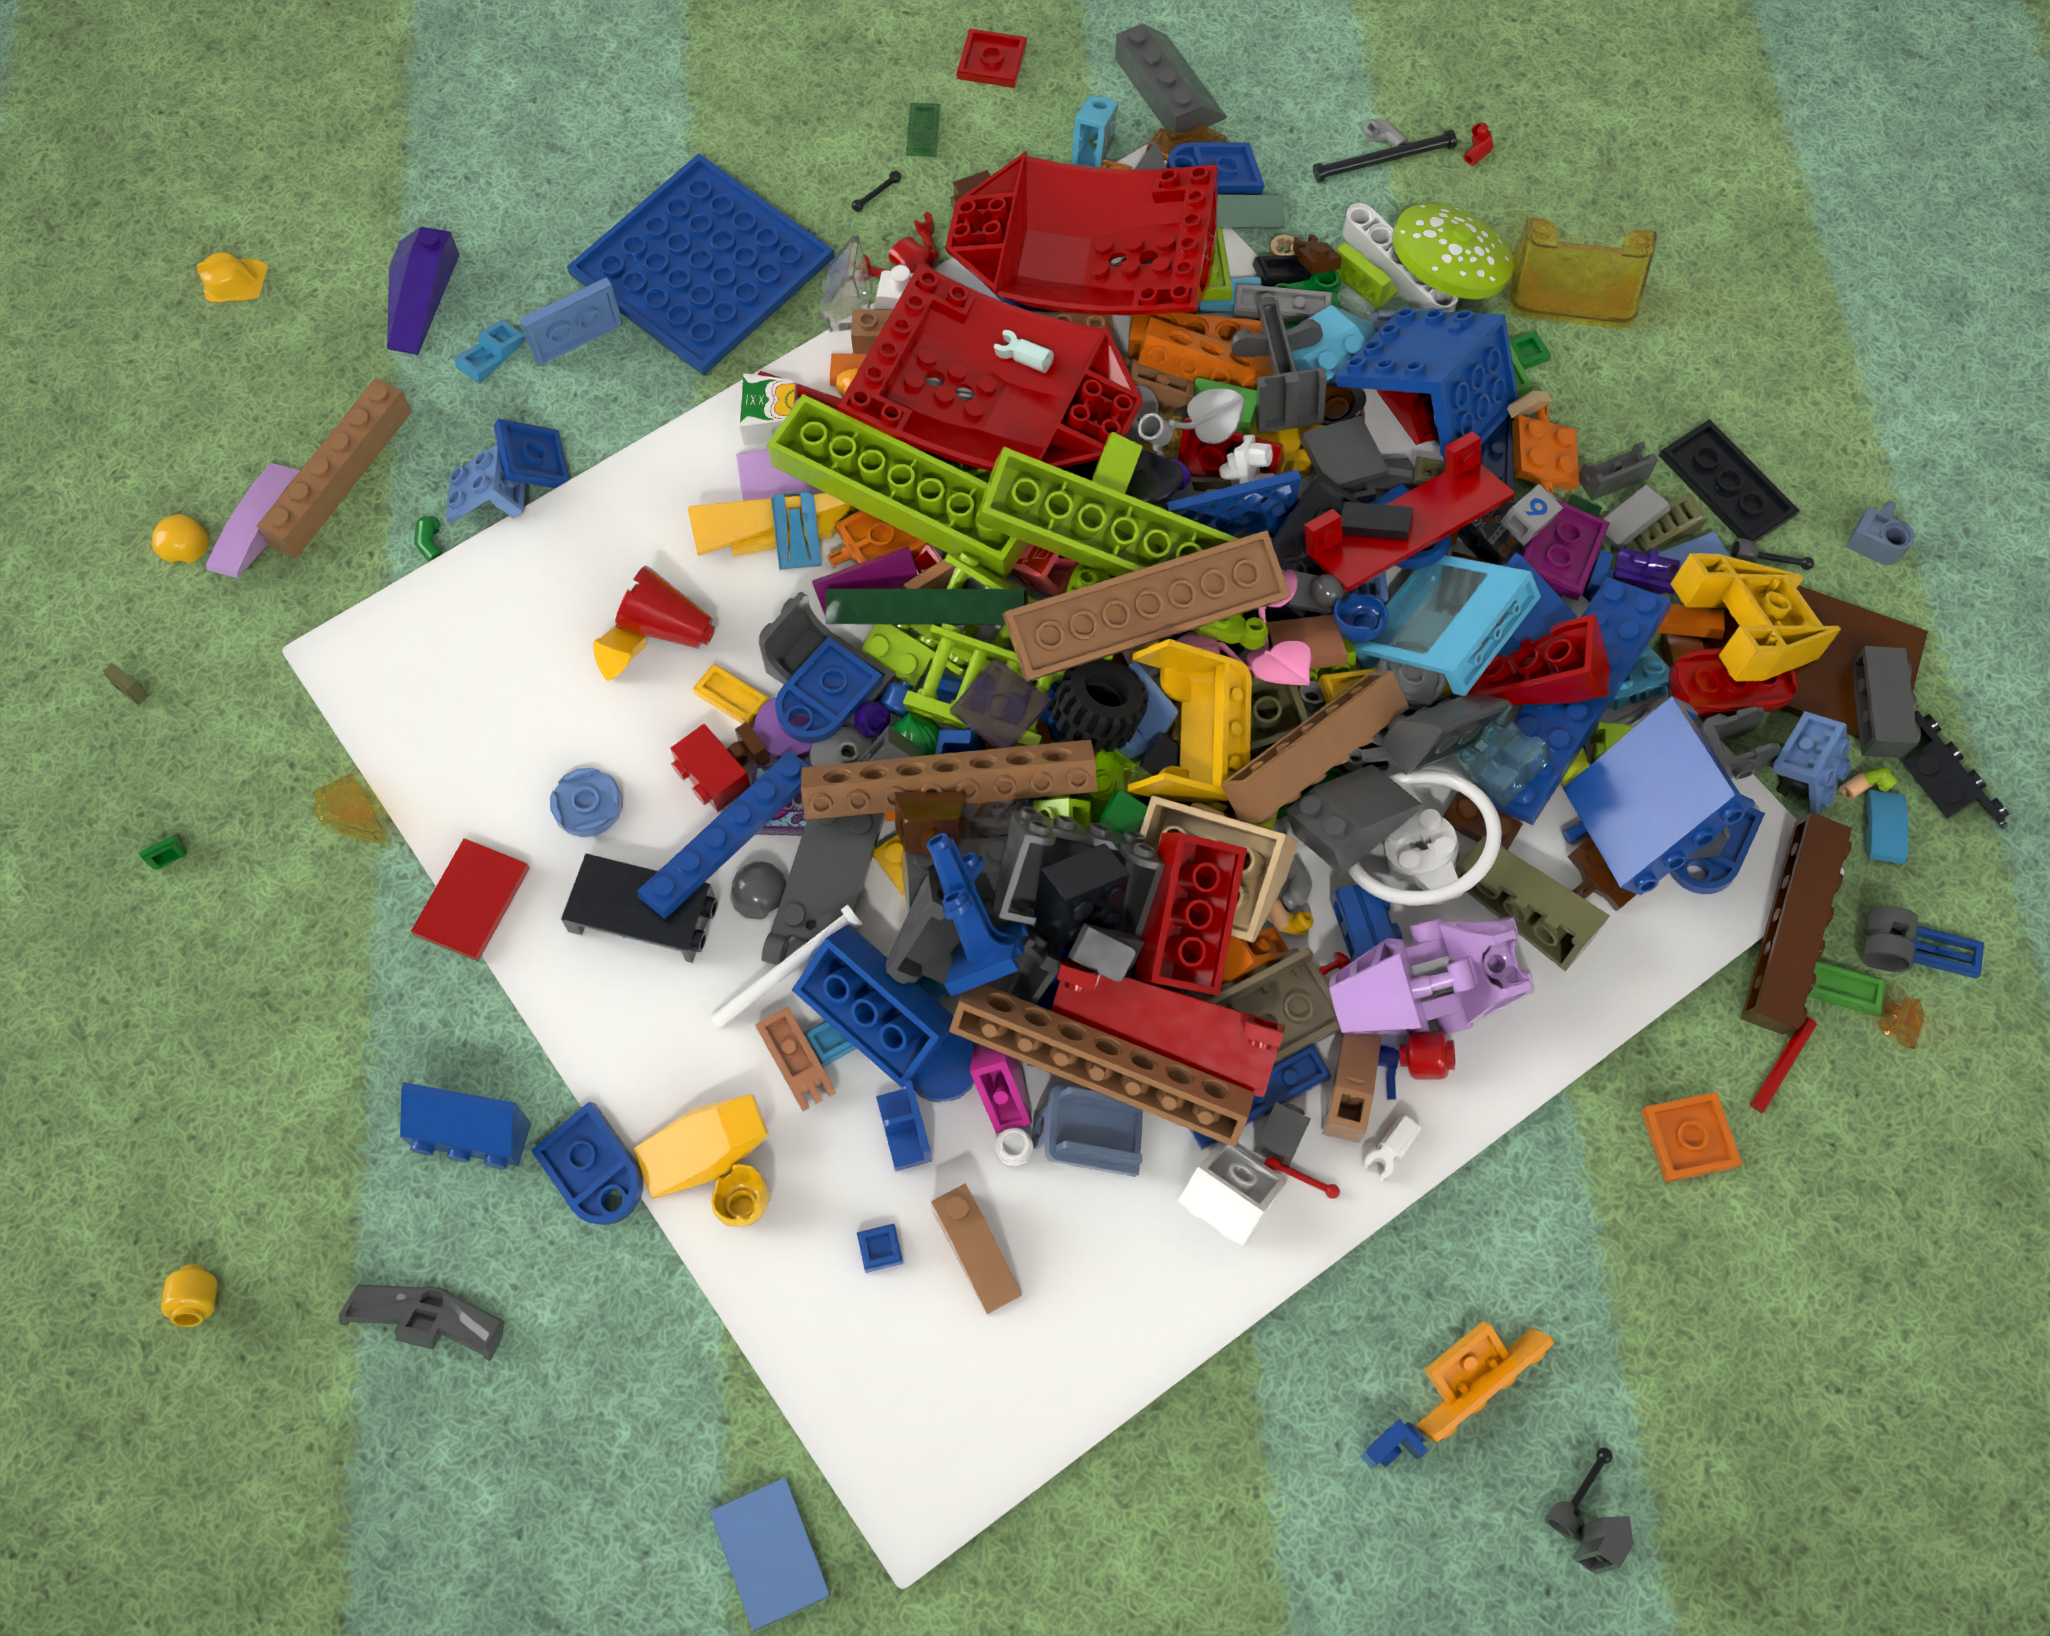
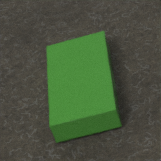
M1821 961L1816 962L1814 969L1816 983L1807 997L1877 1017L1882 1013L1887 980Z

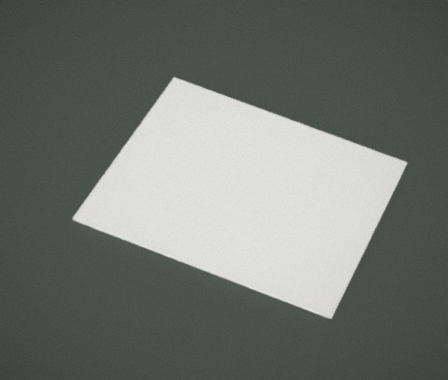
M1144 145L1108 166L1107 169L1134 170L1152 145ZM1222 228L1230 278L1258 277L1252 266L1255 257H1258V255L1233 229ZM953 257L934 268L940 274L1000 300L987 286ZM1124 257L1115 258L1111 261L1110 265L1116 266L1127 259ZM1148 260L1144 264H1151L1153 260ZM875 303L864 309L874 310ZM1198 310V312L1196 313L1199 315H1217L1219 317L1238 319L1243 318L1233 317L1234 311L1199 313ZM1112 315L1113 340L1122 357L1127 358L1132 316ZM852 316L753 374L758 375L760 371L784 379L793 380L798 384L842 399L843 396L838 393L837 387L830 386L831 353L853 354L851 341ZM1283 321L1287 330L1291 322ZM742 379L524 506L523 513L514 519L511 516L505 517L283 647L282 653L435 886H437L463 838L528 864L530 869L489 941L482 957L580 1106L583 1107L588 1102L595 1103L637 1163L638 1160L633 1149L634 1147L692 1109L748 1094L755 1096L770 1136L738 1164L752 1165L762 1174L767 1182L770 1201L764 1215L758 1221L745 1227H730L721 1222L713 1213L711 1204L716 1180L653 1199L649 1194L643 1177L641 1199L896 1586L900 1589H907L1761 940L1764 936L1794 823L1797 820L1754 774L1738 780L1733 776L1731 780L1740 794L1753 799L1756 803L1752 808L1765 813L1740 871L1733 882L1720 892L1698 894L1680 886L1669 873L1659 881L1653 890L1642 895L1637 894L1618 911H1615L1603 897L1593 892L1585 900L1609 914L1610 917L1594 940L1566 972L1522 936H1517L1518 942L1515 944L1516 960L1521 970L1530 969L1535 985L1534 993L1474 1021L1473 1027L1446 1034L1448 1040H1454L1456 1061L1455 1070H1449V1074L1445 1079H1413L1409 1074L1408 1067L1400 1066V1044H1407L1409 1035L1376 1034L1382 1037L1374 1096L1367 1131L1360 1143L1322 1134L1343 1033L1340 1030L1314 1044L1313 1046L1332 1077L1330 1080L1288 1102L1301 1108L1305 1112L1304 1115L1311 1118L1289 1167L1327 1185L1336 1184L1340 1189V1195L1335 1199H1330L1324 1191L1279 1170H1273L1288 1181L1243 1246L1225 1238L1217 1228L1204 1219L1195 1217L1184 1205L1178 1202L1198 1166L1220 1141L1201 1150L1188 1128L1144 1110L1140 1153L1142 1154V1163L1140 1164L1139 1175L1133 1177L1051 1162L1045 1156V1145L1037 1150L1033 1149L1030 1159L1025 1164L1016 1167L1005 1165L998 1159L995 1152V1142L1000 1133L996 1134L975 1083L972 1089L960 1099L941 1101V1103L931 1102L918 1096L915 1092L931 1151L932 1162L895 1172L876 1096L901 1090L902 1088L860 1050L855 1049L823 1068L836 1094L829 1097L823 1085L817 1087V1090L823 1101L816 1104L811 1094L807 1092L803 1096L808 1101L809 1109L802 1111L756 1029L755 1024L786 1007H789L803 1033L826 1021L792 991V988L812 958L724 1026L716 1027L711 1021L712 1016L777 966L762 961L761 957L765 940L771 932L778 907L771 911L764 919L745 918L734 909L731 902L732 881L736 873L743 866L754 861H764L773 864L783 872L787 883L804 829L762 828L705 881V883L711 884L715 898L718 899V905L713 919L707 920L704 929L707 933L706 942L702 952H696L693 963L685 961L681 951L630 938H623L622 936L585 928L582 935L570 933L561 920L585 853L659 871L735 801L733 800L718 812L710 803L703 805L692 790L695 785L689 778L683 781L671 765L674 762L670 747L702 724H705L726 749L733 743L738 742L735 728L742 724L695 695L693 691L694 686L714 663L763 693L769 699L777 697L784 684L766 673L759 646V635L768 623H773L781 614V609L785 602L790 598H795L799 592L808 595L812 611L832 633L858 650H861L874 626L865 624H825V615L812 581L857 565L851 559L835 568L830 564L827 555L844 547V542L838 533L833 538L819 540L821 566L779 570L777 548L733 556L731 546L698 556L688 507L743 501L736 454L768 449V442L744 445L740 430ZM1363 389L1366 394L1364 422L1383 459L1409 458L1414 468L1416 457L1443 461V456L1440 454V446L1435 440L1416 445L1379 396L1377 390ZM1188 405L1168 411L1171 415H1178L1182 418L1176 422H1184L1186 417L1190 418L1187 413ZM1169 416L1167 421L1172 420L1174 416ZM1175 428L1173 430L1174 436H1172L1169 443L1162 446L1166 458L1178 459L1183 429ZM1141 437L1139 440L1133 441L1143 446L1142 449L1151 453L1154 452L1153 445L1145 443L1148 441ZM910 445V446H912V447H914V448H916V449H918V450H920V451H922V452H926L925 450H922V449H920V448H918V447H915V446H913V445ZM947 458L940 459L941 461L951 465L952 460ZM1314 467L1312 468L1310 474L1316 472ZM1286 468L1285 473L1291 472V471H1294V470H1291V469ZM1424 471V475L1430 476V473ZM1194 489V491H1205L1202 489ZM1375 489L1377 492L1376 499L1391 489ZM855 507L853 513L848 512L844 519L861 510ZM1204 514L1198 515V516H1197L1196 518H1194L1193 520H1197L1198 518H1200V517H1201L1202 515H1204ZM1459 537L1456 544L1450 545L1448 550V556H1451L1452 551L1477 557ZM1519 542L1500 566H1505L1516 552L1522 556L1526 545L1523 546ZM805 543L808 558L811 559L808 543ZM1430 545L1429 547L1423 549L1422 551L1430 550V549H1431V545ZM788 546V561H790V546ZM943 551L946 558L947 554L949 553ZM645 565L656 571L713 618L711 625L716 627L715 633L708 645L702 644L698 649L647 637L646 648L632 659L629 666L612 680H605L596 664L593 642L617 625L615 618L627 589L631 591L635 584H639L633 579ZM1393 566L1386 570L1388 602L1415 569ZM1443 566V567H1441V569H1442V572H1443V574H1444V576H1445V575H1446V571H1447V567H1444V566ZM1459 569L1454 570L1446 603H1453L1461 572ZM1012 571L1007 576V578L1030 590L1029 596L1037 601L1053 597L1052 595L1030 589ZM1468 571L1459 605L1461 607L1467 603L1474 572ZM1481 575L1479 586L1487 577V575ZM1444 579L1393 642L1392 647L1408 643L1419 645L1429 651L1454 619L1449 617L1450 613L1436 614ZM1370 590V594L1376 595L1375 590ZM1564 595L1561 598L1578 616L1577 618L1582 616L1589 605V602L1583 595H1581L1578 602ZM909 628V630H911L915 634L920 635V633L914 630L913 628ZM1010 640L1006 650L1015 652L1012 641ZM1158 641L1121 652L1128 666L1136 662L1132 660L1133 653L1155 645ZM1350 641L1352 646H1354L1357 643ZM1245 648L1238 657L1243 662H1246L1247 655L1252 650ZM1356 655V670H1364ZM1138 662L1146 673L1157 668ZM945 667L943 674L963 680L964 676H960ZM981 671L979 677L989 681L997 689L999 682ZM896 676L894 683L900 684L903 680ZM922 682L920 688H913L912 691L915 692V693H917V692H918V689H922V687H923V682ZM1011 690V693H1012V694L1019 695V694H1017L1016 692H1014V691ZM1668 692L1664 695L1660 694L1648 698L1645 701L1639 699V702L1632 704L1629 700L1628 705L1616 710L1607 708L1599 722L1610 723L1637 710L1643 704L1649 705L1659 697L1668 699ZM1441 696L1438 698V700L1445 698L1447 696ZM1171 700L1173 705L1182 704L1180 701ZM1524 704L1511 705L1474 748L1420 770L1449 772L1474 783ZM889 712V726L893 727L902 718ZM1316 712L1307 713L1308 717H1311ZM1039 717L1037 724L1045 723V722ZM1697 717L1693 721L1701 732L1703 721ZM1637 718V719H1635V720H1633V721H1631V722H1629V723H1626V724H1624V725H1631L1632 723H1634L1635 721H1637L1639 718ZM935 721V722L937 723V725L939 726L940 729H943V730H962V729H959V728H956V727H953V726H950V725H947V724H944V723ZM1172 723L1165 736L1180 746L1181 735H1176ZM1387 728L1380 730L1386 734L1388 733ZM1590 735L1585 743V748L1591 765L1593 763V744H1590ZM870 737L873 742L877 739ZM1051 738L1052 743L1070 742L1066 738L1060 740L1059 742H1055ZM1721 741L1727 757L1735 756ZM1101 749L1100 752H1094L1097 793L1113 794L1115 789L1125 791L1124 772L1136 771L1141 760L1122 768L1110 752H1106L1104 749ZM841 751L842 755L845 757L850 758L853 756V754L848 751ZM768 754L770 763L764 767H772L778 760ZM810 756L802 759L810 765ZM751 759L743 766V769L748 774L750 785L754 783L756 767ZM1389 761L1388 769L1382 771L1387 776L1403 772L1400 767L1393 765ZM583 768L598 769L600 772L614 778L621 791L623 805L618 820L608 830L589 837L568 834L558 826L550 810V796L552 791H555V788L559 785L558 781L564 775ZM761 768V769L765 772V771L768 770L769 768ZM1560 782L1534 825L1516 819L1522 822L1523 825L1508 851L1572 891L1584 880L1578 868L1567 856L1591 836L1588 834L1570 844L1565 841L1562 832L1582 821L1563 790L1565 786ZM1437 784L1411 785L1424 809H1434L1440 813L1441 817H1443L1458 792L1452 788ZM802 794L794 798L795 803H802ZM1017 800L988 802L987 805H967L965 807V817L976 816L1010 824L1012 812L1019 811L1015 808ZM779 814V815H778L777 817H775V818H779V817L783 816L784 814ZM798 815L792 821L798 822L800 819L805 818H803V815ZM884 820L876 848L898 834L895 828V821ZM1143 821L1137 830L1138 833H1140ZM768 822L770 826H767V825L764 826V827H800V828H805V826H802V825L799 824V823H797L798 826H793V825L789 824L788 822H786L788 826H783L782 824H780L781 826H772V825L770 824V822ZM1455 830L1460 859L1457 861L1458 864L1478 842ZM1385 840L1359 861L1362 868L1371 877L1384 885L1400 890L1424 891L1422 888H1418L1417 884L1407 883L1402 880V883L1397 881L1391 874L1384 847ZM1308 850L1294 854V857L1299 858L1312 881V889L1307 902L1303 906L1298 905L1293 910L1288 909L1284 905L1281 897L1283 892L1289 890L1291 881L1288 876L1278 897L1287 912L1294 914L1299 911L1309 912L1314 920L1313 926L1309 928L1308 933L1302 936L1278 931L1289 950L1298 948L1301 951L1309 947L1313 953L1311 960L1319 971L1320 967L1335 961L1333 957L1335 952H1341L1350 959L1330 901L1334 890L1349 885H1357V883L1349 875L1348 871L1341 876L1315 852ZM872 858L855 912L863 922V925L856 931L888 958L907 917V907L904 898ZM1687 867L1688 874L1696 880L1706 878L1704 871L1700 867ZM1841 868L1840 874L1844 875L1843 868ZM1464 892L1461 897L1452 898L1440 905L1408 906L1390 902V911H1387L1391 923L1396 922L1399 925L1406 947L1414 945L1409 926L1440 917L1443 918V922L1492 921L1499 919L1467 892ZM1267 916L1262 928L1274 927L1269 916ZM808 922L806 928L813 930L816 927V922ZM791 937L785 959L807 942ZM1450 955L1411 966L1413 976L1418 977L1427 974L1429 977L1448 972L1446 964L1451 960ZM1339 968L1328 972L1326 975H1322L1328 987L1330 976L1338 972ZM1453 986L1433 991V995L1422 997L1421 1001L1424 1002L1433 996L1454 991ZM1187 990L1185 993L1196 998H1202L1203 1000L1215 996ZM963 993L952 997L949 996L939 1003L954 1015ZM1436 1018L1427 1021L1430 1031H1439ZM971 1041L975 1047L982 1046L981 1044ZM1018 1060L1022 1069L1032 1116V1124L1019 1127V1129L1027 1132L1032 1139L1034 1113L1048 1105L1049 1092L1054 1087L1065 1085L1094 1090L1040 1068L1027 1066V1063ZM1270 1113L1246 1125L1236 1145L1263 1164L1266 1158L1253 1151ZM1399 1115H1407L1420 1125L1421 1132L1399 1161L1393 1160V1172L1387 1180L1382 1182L1379 1178L1384 1172L1383 1164L1375 1161L1365 1170L1363 1163L1371 1152L1380 1150L1378 1147L1379 1142ZM1042 1119L1040 1125V1136L1044 1127V1119ZM965 1183L985 1218L1022 1295L988 1315L941 1229L931 1205V1201ZM895 1223L903 1264L865 1273L857 1232Z

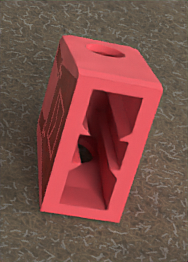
M1029 543L1011 571L1030 589L1057 596L1063 594L1069 584L1072 573L1080 563Z

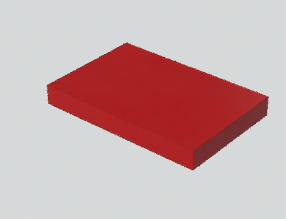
M463 838L411 929L412 934L478 962L530 867L523 861Z

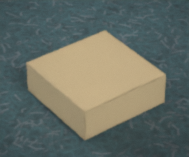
M1533 390L1508 405L1507 409L1511 418H1516L1518 415L1528 417L1553 401L1548 391Z

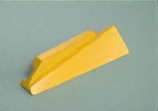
M827 493L814 494L818 539L833 538L837 533L835 523L843 520L848 512L853 513L855 507ZM801 496L784 497L788 546H790L788 508L799 507L805 543H808L803 523ZM771 498L688 507L698 556L731 546L733 556L777 548Z

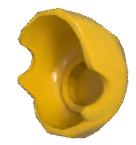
M174 514L160 520L151 535L153 551L170 564H174V561H182L187 564L195 562L205 554L210 543L208 531L193 518L184 514Z
M744 1164L733 1165L732 1172L729 1175L716 1180L715 1192L711 1198L713 1213L721 1222L730 1227H745L755 1223L764 1215L770 1201L767 1182L762 1174L752 1165Z

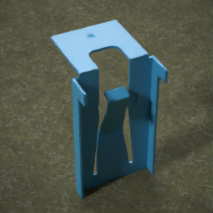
M810 491L774 494L771 502L779 570L821 566L814 494H810ZM800 493L803 523L811 559L808 558L798 507L788 508L790 520V561H788L787 516L784 495Z

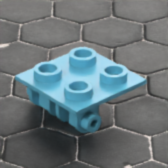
M1649 645L1644 649L1608 708L1616 710L1628 705L1629 700L1632 704L1639 702V699L1645 701L1660 694H1667L1668 689H1671L1669 685L1670 668Z

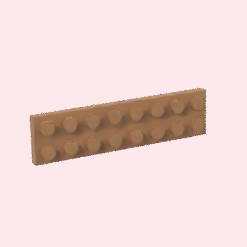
M1266 530L1005 611L1002 615L1025 681L1029 682L1288 599L1291 596L1270 536Z

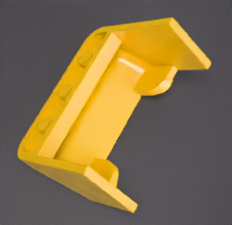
M1171 639L1133 653V661L1160 668L1162 690L1169 698L1182 702L1180 767L1169 766L1163 768L1158 775L1128 784V792L1148 797L1153 795L1173 802L1229 801L1221 783L1250 762L1252 677L1248 667L1240 660Z

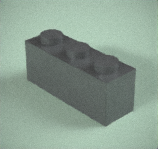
M1864 646L1850 661L1861 755L1904 758L1919 744L1921 735L1920 727L1916 725L1915 720L1916 696L1912 693L1911 689L1912 665L1908 662L1906 648Z

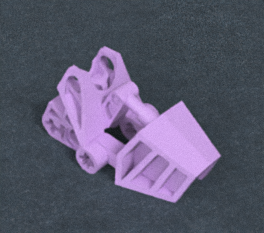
M1515 916L1492 921L1443 922V918L1440 917L1411 925L1409 927L1414 945L1406 947L1402 939L1387 938L1330 976L1329 991L1341 1032L1345 1034L1409 1035L1413 1031L1429 1032L1430 1029L1427 1021L1435 1018L1440 1031H1443L1445 1034L1454 1033L1473 1027L1474 1021L1535 991L1530 969L1521 970L1516 960L1515 944L1518 942L1519 930ZM1450 955L1451 960L1446 964L1448 972L1429 977L1427 974L1418 977L1413 976L1411 966ZM1453 986L1454 991L1433 996L1424 1002L1421 1001L1422 997L1433 995V991Z

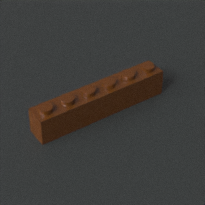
M1813 812L1795 821L1741 1015L1742 1020L1782 1035L1797 1030L1803 1025L1807 1016V1008L1805 1007L1807 995L1812 991L1816 983L1815 965L1825 949L1823 935L1826 926L1829 925L1834 915V907L1831 906L1834 894L1839 890L1843 881V875L1840 874L1842 864L1848 857L1852 847V843L1849 841L1851 827Z

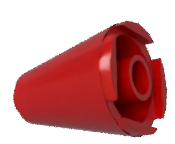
M646 565L643 566L633 579L639 584H635L631 591L627 589L615 618V623H617L615 627L622 631L697 649L702 644L708 645L716 630V627L711 625L713 618L652 568Z

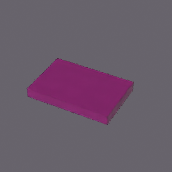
M1557 500L1563 509L1549 525L1526 544L1522 557L1555 592L1578 602L1610 523Z

